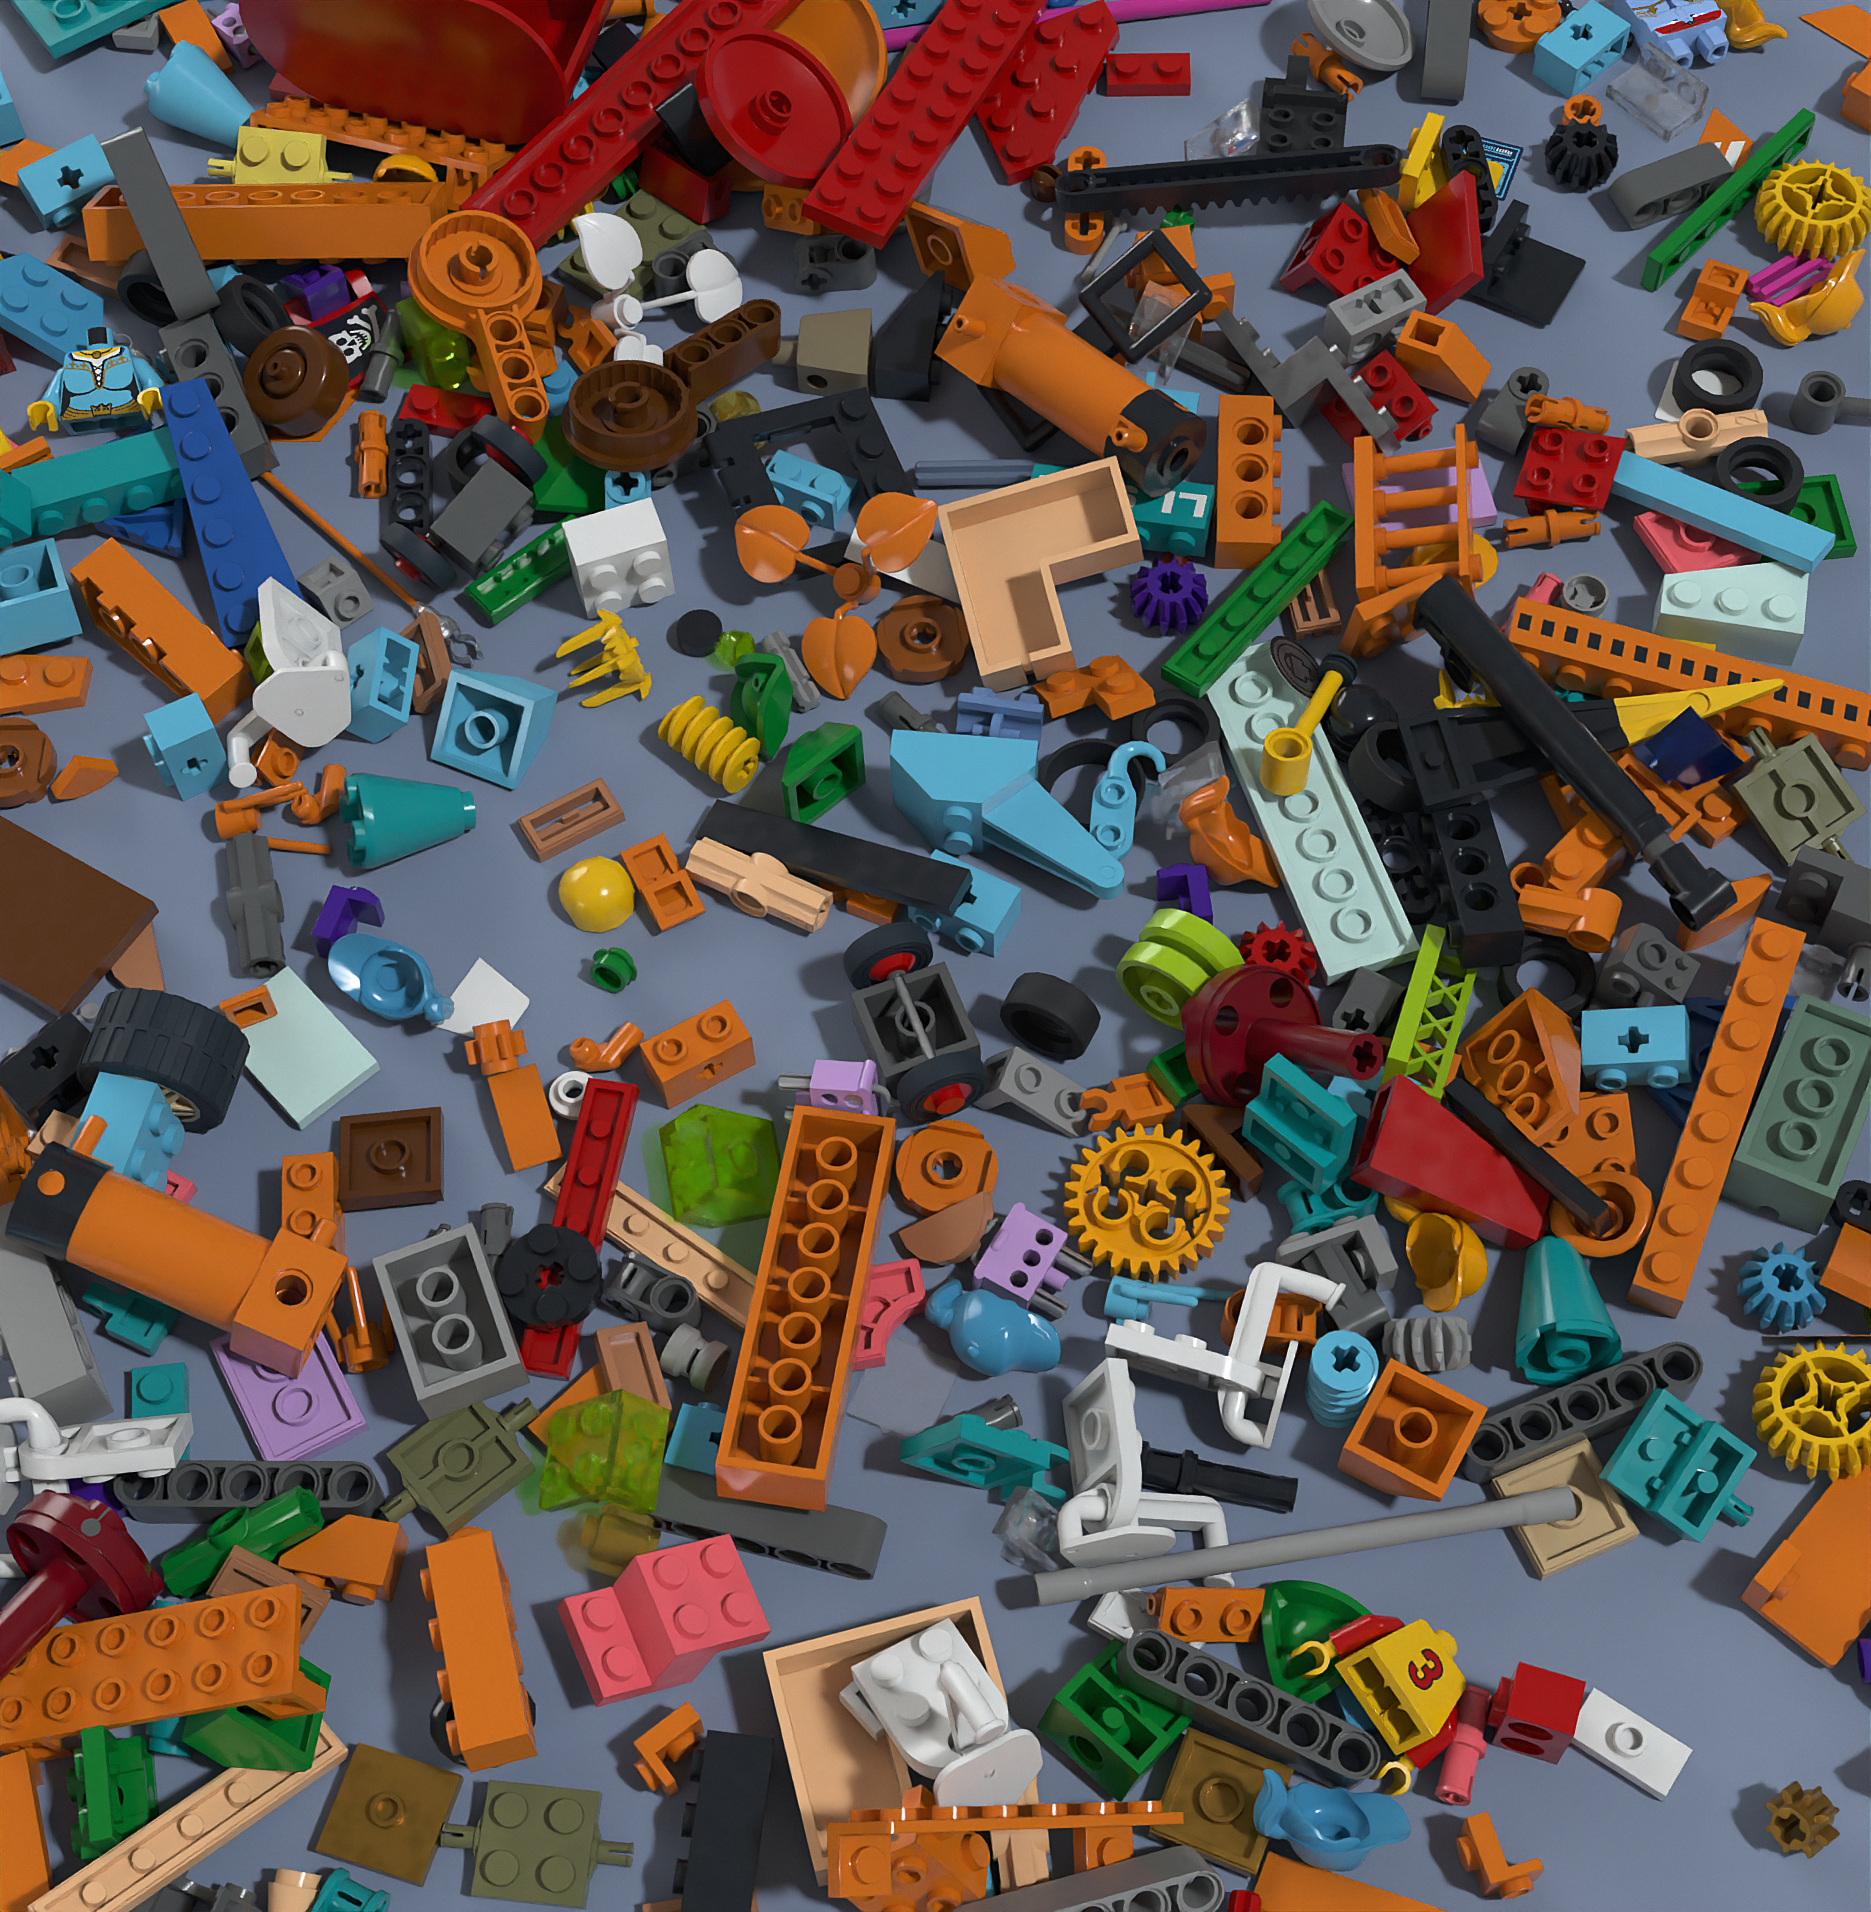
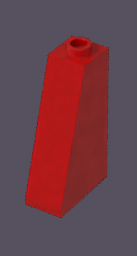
M1397 1074L1378 1087L1349 1179L1427 1213L1435 1212L1442 1215L1447 1214L1452 1219L1458 1218L1465 1222L1478 1236L1514 1252L1541 1239L1549 1223V1215L1545 1212L1550 1197L1549 1192L1409 1078Z

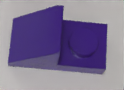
M315 260L279 279L286 294L299 299L313 322L351 303L346 279L341 268L330 264H321L319 260Z

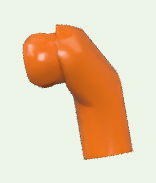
M337 764L324 766L320 791L313 796L309 793H303L302 797L298 795L294 798L291 810L296 817H299L301 823L307 825L318 824L340 809L339 798L340 795H344V777L347 776V770Z
M626 1021L609 1042L595 1043L593 1039L580 1037L571 1044L569 1053L574 1059V1065L582 1071L614 1070L623 1064L643 1040L644 1034L636 1025Z

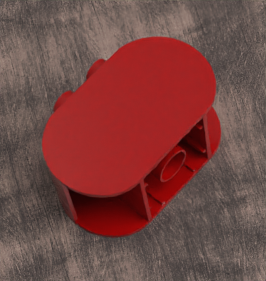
M239 0L238 4L245 31L258 52L285 79L318 100L340 109L345 108L361 114L368 113L370 116L379 118L386 117L390 121H404L415 126H426L429 129L438 131L445 130L447 133L456 135L463 134L467 138L486 139V141L492 143L512 145L529 143L557 116H563L615 0Z

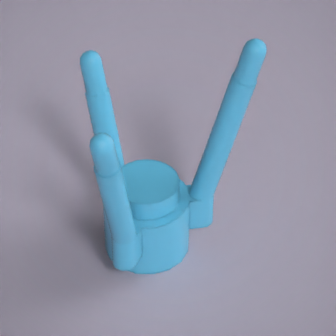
M1114 1275L1107 1292L1104 1315L1117 1318L1116 1324L1123 1326L1126 1319L1147 1321L1153 1301L1195 1307L1198 1304V1299L1227 1301L1234 1292L1163 1283L1153 1284L1152 1282L1140 1279L1136 1281Z

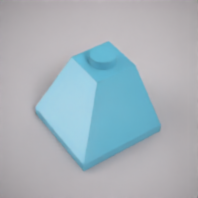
M461 669L451 670L430 759L513 790L518 788L548 736L558 692L519 677Z

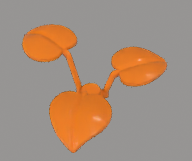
M897 492L878 494L866 502L860 511L856 525L859 539L867 545L861 551L864 566L847 563L840 568H836L801 553L800 551L810 539V528L804 518L792 509L777 505L759 506L747 511L737 520L734 530L739 560L745 571L754 579L765 583L781 582L792 574L796 560L834 577V590L839 597L846 600V603L835 610L834 620L826 617L813 619L808 624L802 639V656L808 671L814 680L832 695L848 700L856 686L869 672L877 652V638L869 623L858 616L843 617L844 614L850 610H856L858 603H869L878 596L881 581L877 574V569L884 573H896L906 569L916 561L933 532L938 513V504L936 502Z

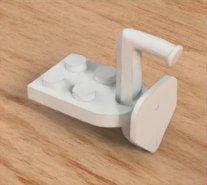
M269 577L258 587L263 649L275 672L255 689L252 697L254 709L234 726L226 739L229 767L228 777L232 785L238 788L249 787L256 780L257 771L253 764L250 763L249 748L273 727L302 746L319 747L330 742L348 727L351 722L350 675L347 659L342 653L340 627L272 577Z
M1264 1262L1257 1265L1250 1275L1228 1356L1205 1350L1207 1343L1200 1339L1176 1334L1174 1341L1155 1336V1328L1148 1324L1126 1319L1123 1326L1110 1324L1105 1341L1106 1358L1127 1359L1128 1368L1218 1393L1220 1415L1227 1432L1234 1439L1244 1444L1269 1451L1299 1343L1294 1340L1290 1341L1283 1368L1259 1361L1278 1289L1316 1299L1326 1304V1310L1331 1311L1344 1292L1346 1285L1344 1283L1338 1285L1316 1274L1272 1262ZM1265 1378L1266 1382L1262 1397L1274 1401L1268 1425L1243 1418L1248 1399L1260 1398Z
M1106 1358L1062 1400L1067 1445L1070 1451L1074 1497L1067 1501L1060 1510L1057 1530L1060 1553L1076 1567L1090 1568L1162 1556L1176 1544L1175 1532L1173 1530L1202 1531L1205 1548L1229 1545L1222 1507L1213 1498L1197 1495L1141 1492L1142 1468L1140 1455L1142 1452V1437L1136 1429L1133 1409L1135 1387L1129 1379L1127 1359ZM1082 1525L1091 1534L1083 1536ZM1231 1573L1202 1578V1583L1205 1587L1233 1588L1235 1585L1234 1580L1231 1578Z
M19 1397L0 1399V1515H5L17 1498L21 1488V1481L32 1480L35 1497L45 1489L56 1493H70L68 1479L83 1477V1481L86 1483H100L116 1477V1474L137 1472L140 1477L150 1478L170 1472L171 1468H176L194 1433L191 1413L58 1427L44 1407L32 1399ZM26 1421L29 1439L18 1446L17 1433L12 1422ZM0 1554V1578L26 1577L12 1554Z
M950 1618L944 1619L851 1667L856 1685L904 1760L917 1773L935 1780L933 1792L937 1807L1015 1805L1042 1768L1043 1760L1038 1739L1033 1732L1027 1729L1011 1731L1008 1708L1003 1695Z

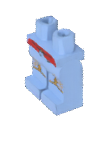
M1615 0L1613 13L1631 24L1630 32L1634 35L1633 41L1647 55L1646 61L1652 69L1664 65L1672 75L1685 72L1691 67L1693 56L1702 54L1704 59L1710 64L1725 59L1729 46V41L1724 33L1727 16L1722 9L1718 8L1714 0Z

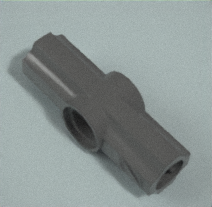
M252 832L235 835L232 841L225 844L231 888L226 889L227 905L233 928L237 931L241 969L244 975L265 979L275 976L286 967L284 941L280 922L285 921L284 908L276 879L274 880L270 845L267 837L255 835Z

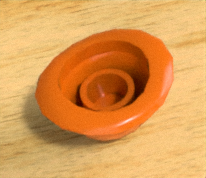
M1598 1171L1582 1175L1578 1178L1609 1206L1612 1227L1600 1239L1554 1199L1552 1200L1548 1215L1553 1233L1558 1238L1569 1242L1579 1254L1599 1258L1622 1254L1637 1245L1650 1229L1655 1211L1651 1191L1639 1178L1622 1171Z

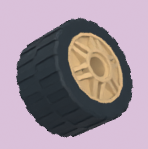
M123 988L110 992L105 996L77 1066L76 1076L79 1082L82 1083L83 1088L90 1093L99 1072L158 1083L163 1096L165 1095L166 1097L165 1103L171 1106L172 1114L178 1116L184 1126V1130H210L221 1125L225 1119L249 1054L250 1045L246 1035L241 1032L236 1024L200 1003L153 989Z

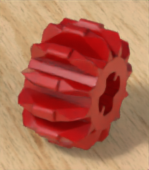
M1283 920L1276 925V929L1270 930L1261 921L1257 926L1256 933L1245 930L1241 936L1240 946L1236 947L1245 964L1278 968L1298 978L1307 988H1309V979H1312L1316 974L1317 963L1313 959L1315 954L1313 942H1303L1304 933L1301 928L1290 933L1287 932Z

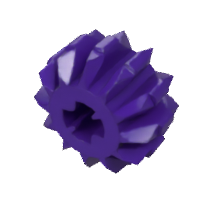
M1174 556L1169 564H1164L1156 557L1151 568L1140 566L1137 572V580H1133V584L1130 585V598H1132L1131 610L1134 618H1142L1145 630L1159 626V630L1162 636H1164L1169 628H1175L1182 635L1187 628V624L1198 626L1202 612L1208 606L1209 595L1206 590L1207 582L1204 574H1195L1196 569L1193 562L1180 566L1176 556Z

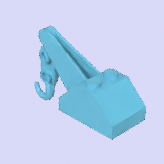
M893 729L890 747L893 805L935 849L962 855L969 852L984 853L995 845L1104 900L1114 899L1123 891L1124 868L1119 861L1124 859L1132 849L1136 792L1127 773L1128 761L1134 756H1147L1155 762L1156 770L1159 773H1163L1166 770V764L1163 754L1153 744L1144 741H1130L1120 745L1112 753L1108 769L1093 792L1090 829L1088 832L1038 783V741Z

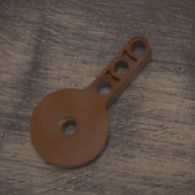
M753 299L664 351L663 366L641 360H618L595 366L586 371L574 382L569 393V400L562 411L561 431L566 445L583 461L602 469L617 472L647 471L665 466L677 460L690 449L697 437L698 414L696 406L702 400L779 353L781 348L780 307L775 302L767 299Z

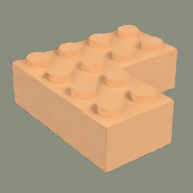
M1116 455L938 506L937 514L984 687L991 688L994 693L1028 684L1026 678L1028 674L1035 673L1036 679L1039 681L1048 678L1056 672L1078 670L1055 585L1144 560L1139 534Z
M979 1596L762 1652L818 1887L828 1885L827 1823L850 1822L849 1810L902 1808L903 1791L913 1788L906 1761L888 1733L886 1732L875 1741L839 1701V1693L854 1681L851 1667L944 1619L950 1618L1003 1695L1007 1704ZM890 1834L891 1842L899 1839V1834Z

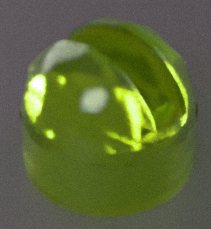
M738 630L723 632L719 636L720 642H716L714 646L717 659L721 663L735 668L737 659L740 656L751 654L755 651L753 636L748 632Z

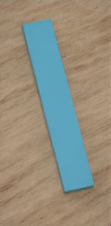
M1626 450L1623 451L1610 490L1611 493L1809 574L1815 570L1834 546L1835 534Z

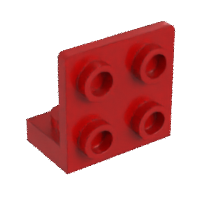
M1342 201L1313 222L1281 276L1279 283L1292 293L1305 283L1311 286L1319 280L1341 298L1398 271L1404 261L1383 249L1372 227Z

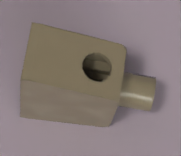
M871 308L804 315L800 319L798 341L781 340L780 351L772 358L773 367L797 368L798 388L804 394L826 397L866 387L869 393L873 347Z

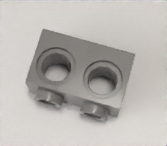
M1402 268L1327 305L1322 337L1330 347L1336 344L1349 363L1353 365L1396 344L1412 310L1424 313L1427 299Z

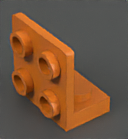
M1599 1088L1580 1091L1579 1116L1541 1147L1577 1178L1598 1171H1622L1639 1178L1628 1093L1619 1089L1605 1091ZM1551 1196L1549 1197L1547 1208L1551 1206L1553 1200Z

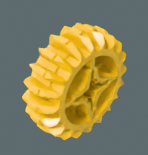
M1800 158L1795 165L1783 162L1779 170H1771L1769 176L1763 181L1762 186L1759 187L1754 207L1757 231L1765 234V243H1777L1778 253L1788 250L1793 252L1794 257H1798L1802 249L1810 250L1808 255L1810 260H1815L1819 254L1824 252L1828 262H1831L1836 255L1844 257L1849 251L1858 250L1860 244L1866 239L1867 234L1870 233L1871 188L1863 185L1864 177H1852L1850 167L1842 170L1836 168L1835 161L1829 165L1821 164L1818 158L1813 163H1806Z
M1818 1339L1814 1344V1351L1810 1352L1797 1342L1793 1348L1792 1358L1778 1352V1355L1774 1358V1367L1764 1366L1760 1375L1761 1383H1756L1753 1389V1401H1755V1404L1752 1406L1751 1416L1754 1423L1758 1424L1756 1434L1759 1441L1769 1442L1768 1452L1772 1459L1786 1455L1785 1466L1789 1472L1802 1464L1807 1466L1806 1475L1810 1480L1817 1475V1470L1828 1471L1829 1478L1834 1482L1839 1477L1840 1469H1845L1856 1479L1857 1475L1861 1472V1463L1871 1467V1417L1858 1431L1850 1435L1847 1431L1848 1424L1858 1420V1414L1869 1411L1871 1415V1364L1866 1365L1867 1355L1863 1348L1851 1356L1846 1354V1346L1842 1341L1833 1351L1825 1350L1824 1344ZM1804 1386L1805 1396L1794 1400V1406L1783 1409L1782 1404L1786 1398L1795 1390Z

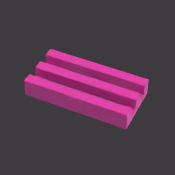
M1802 249L1798 257H1794L1792 252L1748 278L1745 290L1758 302H1765L1780 307L1784 303L1808 295L1812 286L1826 280L1835 263L1831 264L1828 262L1824 252L1819 254L1815 260H1810L1808 258L1810 250ZM1818 268L1821 270V272L1805 280L1804 282L1800 283L1799 285L1795 286L1794 288L1790 289L1789 291L1785 292L1784 294L1780 295L1774 300L1770 298L1778 292L1782 291L1783 289L1790 288L1791 286L1795 285L1799 282L1800 279L1817 270Z

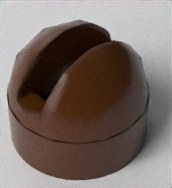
M1052 164L1040 165L1033 172L1030 180L1032 196L1044 203L1056 201L1054 183L1062 175V171Z

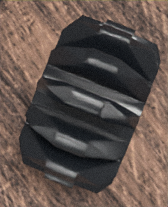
M1572 118L1567 126L1558 124L1545 147L1544 154L1546 155L1545 165L1547 167V174L1555 175L1557 185L1566 182L1571 184L1573 191L1578 185H1583L1591 191L1596 183L1606 184L1607 179L1613 173V169L1616 168L1619 154H1617V135L1609 134L1606 124L1592 125L1590 118L1586 123H1579L1576 119Z

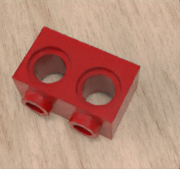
M1518 1662L1511 1679L1502 1676L1497 1692L1494 1691L1486 1722L1487 1725L1495 1727L1491 1745L1557 1765L1574 1737L1586 1681Z

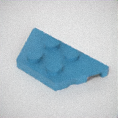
M27 252L0 260V327L64 365V357L68 352L87 350L86 331L93 327H103V299Z

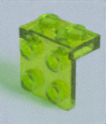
M623 1389L559 1409L548 1428L549 1444L546 1462L539 1481L541 1490L539 1508L552 1513L596 1499H602L639 1515L655 1512L670 1410Z

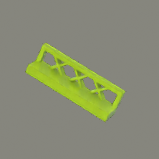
M1427 924L1387 1056L1380 1086L1397 1074L1407 1076L1423 1070L1434 1083V1088L1418 1086L1440 1103L1478 968L1461 969L1458 958L1441 954L1445 939V928ZM1439 971L1465 979L1464 982L1445 987L1435 975V972ZM1443 1003L1452 1016L1436 1020L1427 1008ZM1433 1036L1443 1049L1426 1054L1417 1041Z

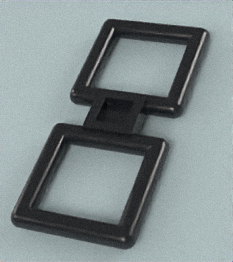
M1152 229L1079 292L1078 300L1090 316L1073 329L1072 332L1112 359L1120 353L1129 364L1135 365L1209 304L1213 297L1212 291L1163 231ZM1155 251L1190 293V296L1134 342L1101 301L1100 297ZM976 383L979 392L1025 452L1032 453L1060 430L1047 419H1044L1033 430H1030L1001 390Z

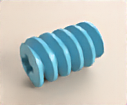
M1346 1330L1329 1332L1317 1341L1312 1350L1304 1395L1314 1420L1325 1427L1342 1429L1356 1424L1375 1386L1379 1367L1376 1350L1366 1338L1356 1332Z

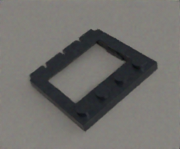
M866 387L718 422L715 431L702 438L713 467L720 469L717 476L730 506L738 507L734 511L736 520L747 511L759 506H781L754 444L767 440L769 443L808 434L811 433L812 429L834 424L837 432L842 434L848 447L847 454L854 470L859 471L865 484L864 492L868 501L874 496L886 492H897L916 497ZM933 533L931 534L930 540L934 539ZM851 538L800 551L809 557L836 568H840L847 563L862 565L844 557ZM796 560L792 574L787 579L781 581L780 584L782 586L827 573Z

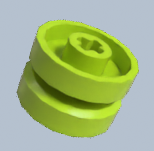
M1174 908L1158 909L1139 933V942H1136L1128 949L1116 966V979L1124 993L1139 1008L1167 1026L1184 1031L1181 1024V1012L1186 1001L1193 995L1199 994L1203 987L1221 971L1235 965L1245 964L1234 944L1207 921L1189 912Z

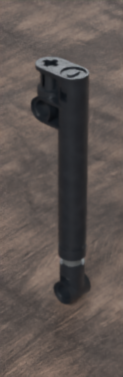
M1447 575L1432 584L1415 604L1412 626L1417 632L1426 630L1441 647L1440 655L1444 658V666L1450 678L1462 691L1468 694L1482 684L1616 839L1623 842V847L1635 860L1645 857L1651 864L1648 872L1669 893L1670 906L1678 919L1691 931L1698 932L1737 903L1736 892L1729 881L1715 868L1709 867L1705 869L1683 842L1676 844L1669 835L1673 831V826L1661 813L1658 814L1656 812V807L1455 577Z

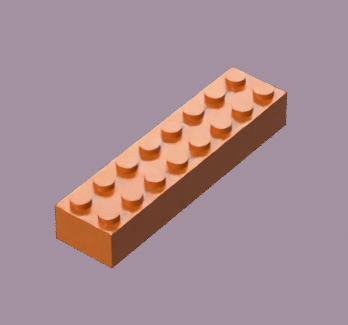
M445 182L169 185L204 265L214 264L217 260L233 259V263L236 265L255 264L259 262V259H276V263L281 265L297 264L302 259H319L321 264H338L344 262L345 258H361L362 262L366 264L383 263L388 258H405V262L408 263L416 242L433 223L448 215ZM105 185L82 208L89 260L105 261V265L112 267L124 266L133 253L146 249L119 186Z
M795 1105L715 1463L717 1496L821 1512L826 1510L895 1158V1118Z

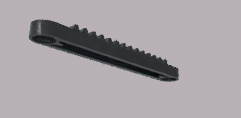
M1373 144L1075 170L1066 172L1055 180V200L1057 207L1067 213L1111 211L1114 217H1119L1123 209H1127L1132 216H1137L1139 209L1145 208L1150 215L1155 213L1158 206H1162L1166 213H1171L1175 205H1180L1185 212L1189 211L1192 203H1197L1201 210H1206L1209 202H1215L1217 207L1221 209L1224 208L1227 200H1232L1236 207H1241L1244 199H1249L1256 206L1263 197H1267L1271 204H1276L1279 196H1284L1288 203H1291L1298 194H1302L1306 201H1311L1314 193H1319L1323 200H1326L1333 191H1337L1340 198H1346L1349 190L1380 188L1397 183L1403 175V154L1395 146Z

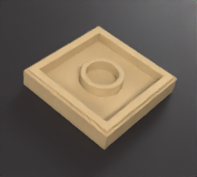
M1588 1439L1492 1479L1490 1484L1497 1500L1514 1498L1527 1492L1563 1486L1570 1487L1576 1507L1574 1519L1531 1526H1512L1541 1581L1637 1539L1640 1534L1617 1491L1598 1478L1604 1468Z

